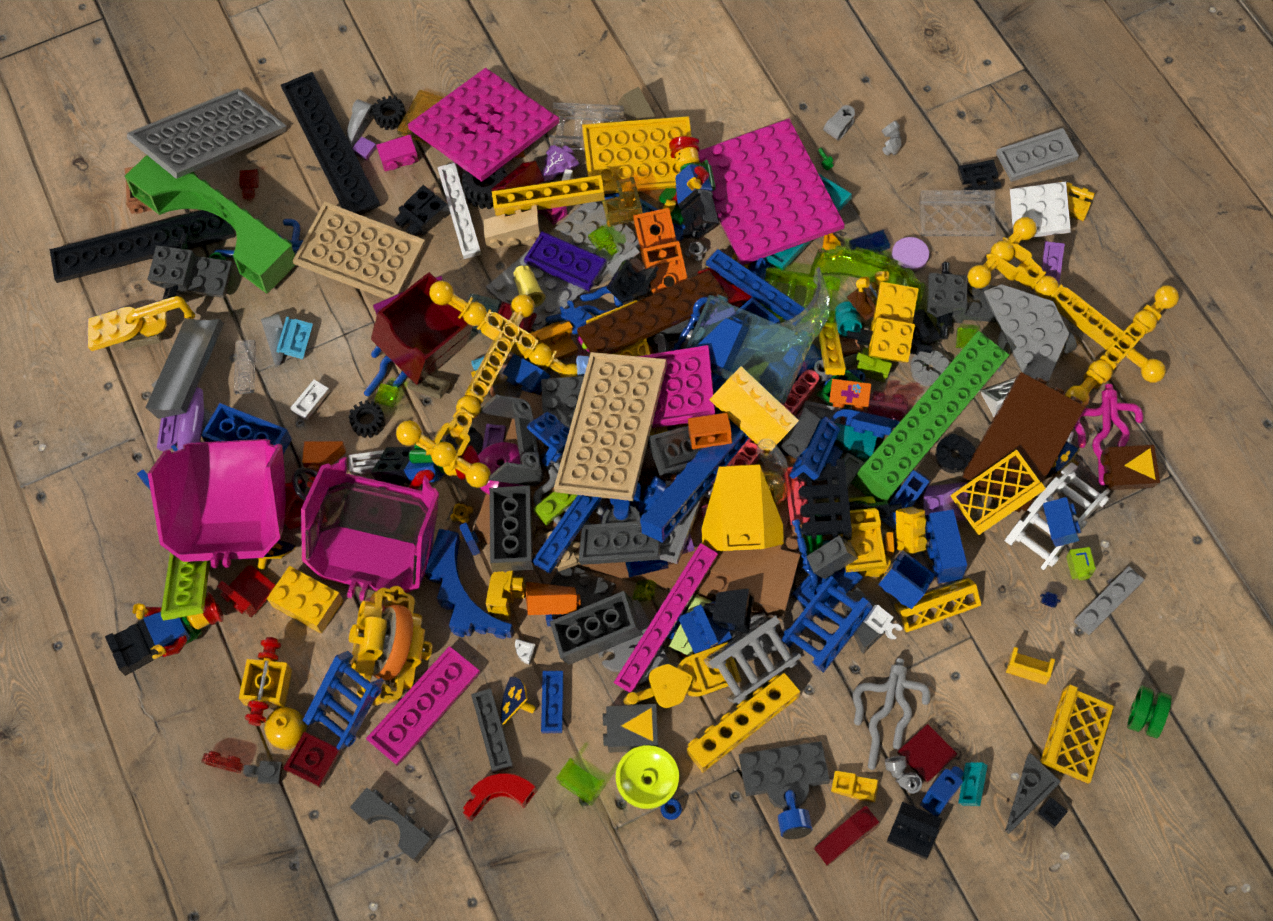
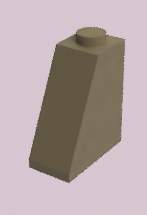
M639 87L623 94L617 103L629 121L656 119Z

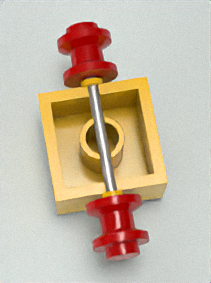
M266 637L265 640H261L260 645L264 647L263 652L258 653V658L261 660L247 659L239 700L245 706L251 708L250 714H246L245 719L249 721L248 724L254 726H261V723L266 722V718L263 716L264 710H268V708L278 709L286 705L292 669L288 663L276 662L279 659V656L275 654L276 649L281 648V643L273 637Z

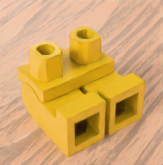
M503 571L494 572L491 575L486 599V607L490 616L496 619L510 620L511 611L508 603H513L514 598H525L526 585H524V577H515L513 571H507L506 573Z

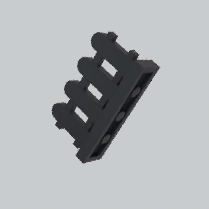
M836 459V466L826 463V467H823L820 476L815 480L811 479L804 472L798 475L797 479L799 481L807 482V486L799 488L798 495L803 500L808 499V504L801 506L800 514L805 518L810 517V522L802 525V533L806 536H811L812 539H817V535L832 534V537L836 538L838 534H843V538L851 540L852 527L845 459ZM827 480V485L812 486V481ZM832 480H837V484H833ZM839 497V502H835L834 498ZM829 498V503L814 504L813 499ZM841 515V520H836V516ZM831 516V521L815 522V517Z

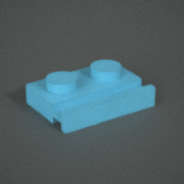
M286 316L276 352H282L285 355L303 359L313 324L298 319H289Z

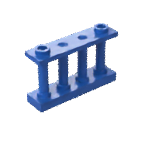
M832 576L821 584L818 593L794 624L785 630L781 639L788 648L795 643L813 656L814 661L812 663L823 673L873 608L865 598L862 597L860 601L856 602L838 590L837 586L839 584ZM830 595L852 609L848 617L843 618L824 605ZM818 611L839 624V628L834 634H830L812 621ZM806 627L827 641L822 650H817L799 637Z
M349 651L335 656L302 720L307 725L322 722L341 738L336 747L338 750L350 747L356 741L355 736L373 701L381 693V686L384 682L382 678L369 682L354 670L350 664L354 655ZM344 673L366 689L362 698L342 683ZM336 689L358 706L354 714L334 699L333 695ZM328 705L349 722L345 730L326 716L325 710Z

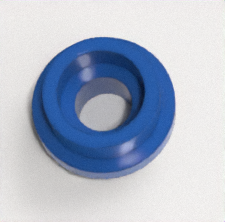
M671 798L661 806V814L668 820H675L681 815L682 807L676 799ZM673 806L675 811L669 813L667 811L668 807Z

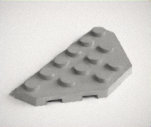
M1003 284L984 291V296L1020 371L1034 379L1039 377L1048 384L1069 337V332L1054 302Z

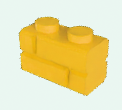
M914 507L896 510L898 550L908 553L926 550L925 510Z

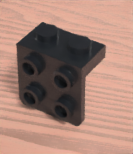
M624 260L608 284L607 289L621 303L627 300L631 301L639 295L643 296L649 290L648 285L656 278V272L659 267L654 265L639 272L628 260Z

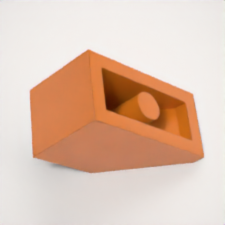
M304 441L302 463L305 468L318 472L321 466L328 463L332 465L346 453V447L343 441Z

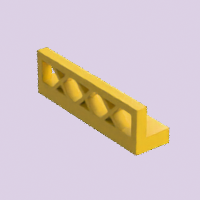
M970 578L925 593L912 609L902 605L900 602L894 604L896 612L901 616L906 633L982 606L977 585ZM973 593L974 602L969 604L963 603L966 595ZM947 602H956L952 610L947 611L944 609ZM933 607L938 609L933 617L925 616L928 609ZM913 614L918 615L917 621L909 625L907 617Z

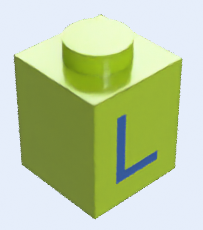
M1090 547L1069 550L1066 559L1071 578L1079 580L1091 578L1096 568Z

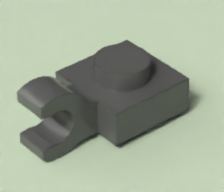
M260 761V767L244 765L243 774H245V777H258L259 784H280L282 762Z

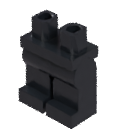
M422 185L404 205L398 208L400 213L394 221L400 228H403L407 223L410 224L406 231L411 235L418 236L421 233L425 236L428 233L427 231L434 227L435 223L442 217L446 218L450 214L447 203L437 195L435 196L426 186Z

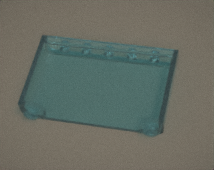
M719 294L716 297L709 295L685 349L696 347L725 318L733 320L735 317L744 321L743 325L749 328L731 370L728 371L711 363L712 373L729 379L742 366L780 403L785 404L814 340L811 338L812 334L802 329L800 333L792 331L727 303L728 298Z

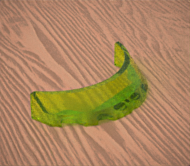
M836 246L835 249L830 250L819 249L809 277L831 274L856 278L869 277L870 282L877 283L875 274L878 271H888L889 280L883 282L919 288L915 306L916 312L926 288L924 282H919L914 277L915 272L910 268L899 266V261L875 251L856 247L855 250H849L845 246Z

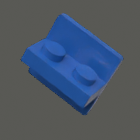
M702 605L694 607L693 611L680 616L678 619L694 654L710 649L732 638L728 629L720 628L713 621V616H706L704 606Z

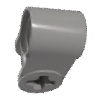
M849 105L842 106L826 122L823 131L839 141L854 124V108Z

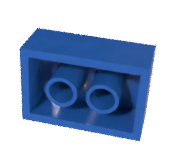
M954 510L929 513L928 520L926 521V540H928L929 547H927L928 557L933 560L934 564L932 565V573L935 574L934 577H937L938 584L962 580L968 565Z

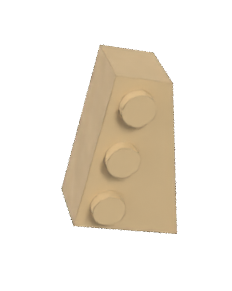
M537 205L531 206V210L524 212L521 209L516 210V214L510 216L502 214L484 219L486 247L499 248L504 246L533 245L540 235Z

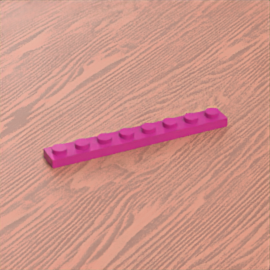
M700 543L613 682L614 684L629 693L634 692L714 563L718 553Z

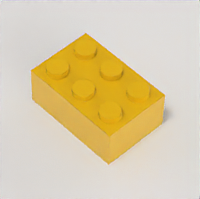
M288 566L267 597L273 608L321 634L344 601L339 592L291 566Z

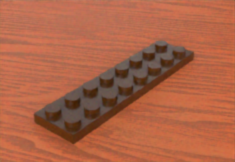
M710 270L581 326L577 328V333L590 353L612 354L692 318L693 306L702 297H709L712 299V302L703 304L699 310L700 314L728 302L729 297Z

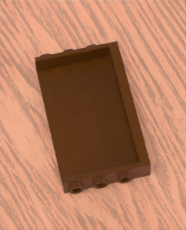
M1020 372L961 477L970 482L1003 458L1018 450L1038 480L1043 483L1085 409V406L1081 404L1083 401L1074 396L1069 398L1063 395L1064 391L1054 386L1052 389L1046 386L1047 382L1039 377L1034 379ZM1014 456L1009 459L1007 468L1019 470L1020 461ZM1005 463L999 467L1005 468ZM995 469L992 471L991 480L1002 482L1004 470ZM1007 471L1005 483L1017 484L1018 473ZM1021 473L1019 485L1028 486L1034 482L1029 474ZM989 474L982 479H988ZM979 480L975 483L974 489L982 493L986 492V481ZM990 482L989 493L1000 496L1002 484ZM1004 485L1003 497L1011 498L1014 496L1016 487ZM991 497L999 502V498ZM1034 498L1029 500L1027 503H1025L1015 511L1018 513H1020L1021 510L1027 512Z

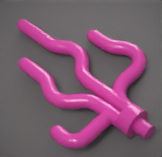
M1106 384L1105 390L1101 392V406L1097 409L1085 408L1074 426L1078 434V446L1084 448L1086 446L1085 429L1080 423V418L1082 416L1094 417L1102 415V431L1095 436L1092 443L1093 451L1098 458V475L1101 486L1106 484L1103 480L1104 466L1100 461L1101 452H1103L1100 443L1110 433V416L1113 423L1122 432L1117 447L1125 446L1130 437L1129 428L1119 418L1118 410L1132 411L1135 413L1136 422H1143V412L1139 406L1132 403L1117 402V391L1113 390L1112 384Z

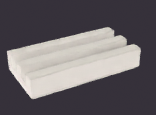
M384 450L348 455L350 474L370 473L376 463L380 461V459L371 460L370 458L381 457ZM370 459V460H364V461H361V462H354V463H353V461H355V460Z

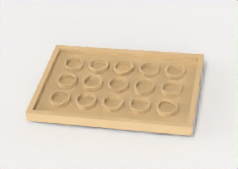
M324 201L293 259V264L378 297L388 299L400 294L425 245V240Z

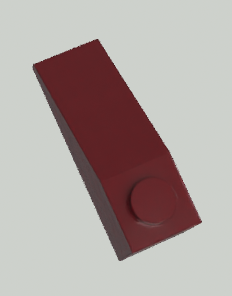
M536 161L525 162L491 190L498 191L538 185L544 181V178Z
M864 806L814 847V850L826 866H828L876 830L880 822L869 808Z

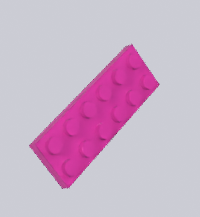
M449 646L367 736L366 740L398 766L480 674V670Z

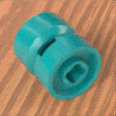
M842 302L836 306L834 313L838 333L846 337L847 330L859 332L862 329L860 314L851 302Z

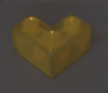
M634 177L617 180L616 185L619 197L602 200L607 227L634 221L633 215L643 213Z

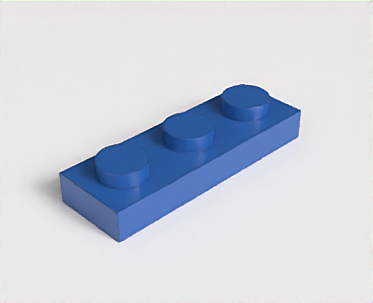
M543 671L542 733H563V671Z

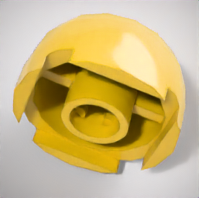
M281 707L274 710L268 715L264 726L267 740L276 748L284 750L295 748L302 734L307 730V724L302 721L304 717L299 711L290 707Z

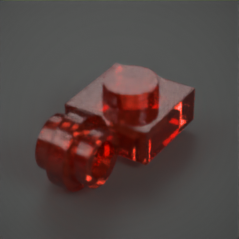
M258 169L240 170L239 186L242 189L243 199H247V201L255 198L254 188H259Z

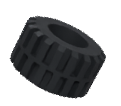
M499 168L482 181L494 182L487 187L478 186L482 182L465 170L466 173L462 175V184L468 202L472 203L475 207L479 206L480 209H484V207L491 209V206H494L491 189L507 176L505 168Z

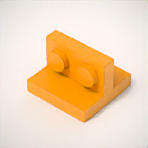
M569 321L564 324L556 322L530 333L535 340H539L538 343L548 345L552 352L556 350L555 358L559 361L578 352L577 346L571 339L573 326Z

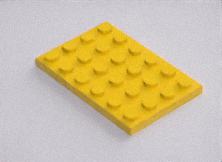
M689 116L583 124L582 134L588 177L602 176L604 194L676 188L675 178L680 173V169L676 166L675 159L670 156L672 150L669 148V143L671 139L676 137H692Z

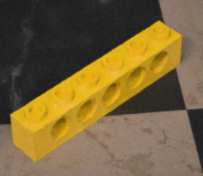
M785 673L781 676H774L769 681L768 686L764 689L762 687L757 689L753 693L754 697L748 701L743 700L736 707V711L732 714L730 712L725 714L720 719L721 722L718 725H711L705 730V735L700 739L694 738L688 744L687 754L702 773L800 697V690ZM776 692L780 695V698L776 700L771 699L769 694ZM755 705H761L763 706L764 710L762 712H756L753 709V707ZM744 717L748 720V723L741 725L737 722V719ZM723 730H729L732 735L725 738L720 733ZM706 743H713L716 747L713 750H707L704 745Z

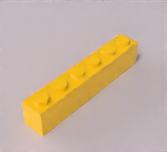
M601 175L492 191L496 216L516 214L515 211L520 209L522 212L528 211L534 205H537V210L605 200Z

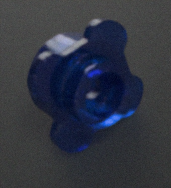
M1046 592V594L1040 595L1042 597L1040 603L1046 606L1056 608L1057 604L1061 603V600L1057 599L1058 595Z

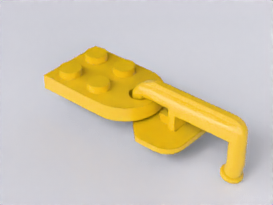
M175 296L137 309L124 307L88 319V348L91 351L118 344L133 338L138 332L147 337L159 334L167 326V311L180 308L184 312V318L194 319L195 313L182 297Z
M728 643L688 656L678 664L677 668L670 664L654 668L649 674L651 688L637 693H628L623 703L625 705H632L655 696L659 706L670 708L682 703L685 695L700 697L728 687L729 685L719 669L709 668L703 661ZM731 656L725 660V665L736 683H739L742 680Z

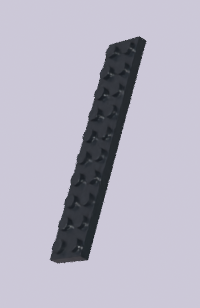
M313 72L281 84L282 91L341 208L361 215L380 207V202Z
M201 210L49 249L54 280L56 283L153 259L156 245L176 248L177 244L180 243L182 233L190 235L187 245H189L188 249L234 238L236 237L235 231L223 218L211 212Z

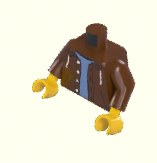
M878 271L875 274L877 283H870L869 277H861L856 282L858 289L847 296L848 300L865 321L874 318L879 284L889 280L888 271Z

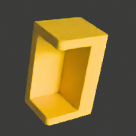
M1014 647L1005 673L1046 685L1051 678L1055 659L1051 658L1049 662L1019 654L1017 653L1018 648Z

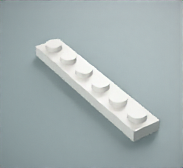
M451 163L437 167L463 259L481 255L456 165Z

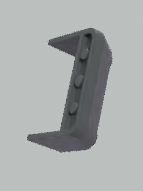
M496 394L481 408L480 413L513 418L515 420L521 464L505 462L489 476V479L535 487L543 481L544 474L538 437L527 429L528 424L535 420L531 406L523 399Z

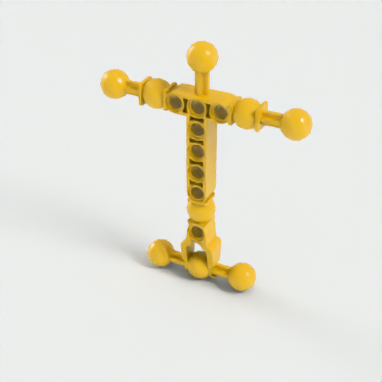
M1021 217L1016 220L1013 225L1014 233L1009 238L1003 237V241H998L991 247L990 254L986 255L987 261L983 265H975L969 270L967 275L968 283L976 289H982L989 285L991 272L995 268L1008 280L1015 279L1024 286L1031 288L1030 290L1032 291L1035 288V293L1039 297L1053 301L1062 316L1107 350L1099 360L1089 365L1088 371L1083 376L1085 381L1080 386L1070 387L1066 391L1065 396L1069 398L1074 396L1083 401L1081 404L1086 407L1089 403L1090 391L1093 388L1099 389L1102 384L1109 381L1112 377V371L1125 357L1141 368V376L1144 380L1150 383H1157L1164 378L1166 368L1162 361L1158 359L1148 360L1135 350L1134 347L1145 334L1152 332L1156 328L1157 322L1162 317L1160 313L1163 309H1170L1177 305L1179 293L1174 287L1164 285L1157 289L1154 296L1155 302L1152 306L1146 305L1143 310L1137 312L1133 317L1132 323L1125 331H1122L1070 289L1063 287L1064 285L1062 284L1059 286L1058 281L1054 277L1045 276L1047 272H1043L1042 268L1031 258V252L1018 245L1021 240L1033 238L1037 232L1035 221L1029 217ZM1013 257H1015L1022 264H1019L1018 267H1014L1008 262H1010L1013 259Z
M442 280L435 282L431 286L429 292L431 300L438 305L449 304L461 311L458 316L459 319L463 316L464 321L469 325L478 326L477 329H480L493 342L468 386L465 395L457 401L453 419L449 423L443 424L433 440L424 436L420 426L411 420L404 421L398 425L396 436L403 445L411 446L416 444L426 450V455H431L432 461L437 466H449L450 470L456 468L466 474L467 482L472 487L480 488L486 486L490 481L489 476L491 473L489 468L480 462L470 464L460 458L470 441L468 431L472 420L480 414L481 403L484 401L483 398L488 394L509 352L511 351L518 356L524 357L525 360L529 358L533 365L543 367L542 370L544 371L550 367L561 374V378L579 377L577 375V365L575 363L566 365L555 358L556 350L552 352L548 345L538 343V339L535 340L530 333L519 327L522 319L531 316L534 312L535 304L530 296L521 294L514 297L511 302L512 315L508 320L496 312H491L492 310L490 309L486 311L485 306L481 303L472 302V297L467 302L454 294L453 287L448 282ZM450 434L452 438H456L455 442L458 444L456 450L451 443L440 442L443 435Z

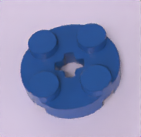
M655 476L651 484L646 485L642 492L644 498L640 500V504L636 507L639 513H647L654 501L661 497L666 487L665 481Z

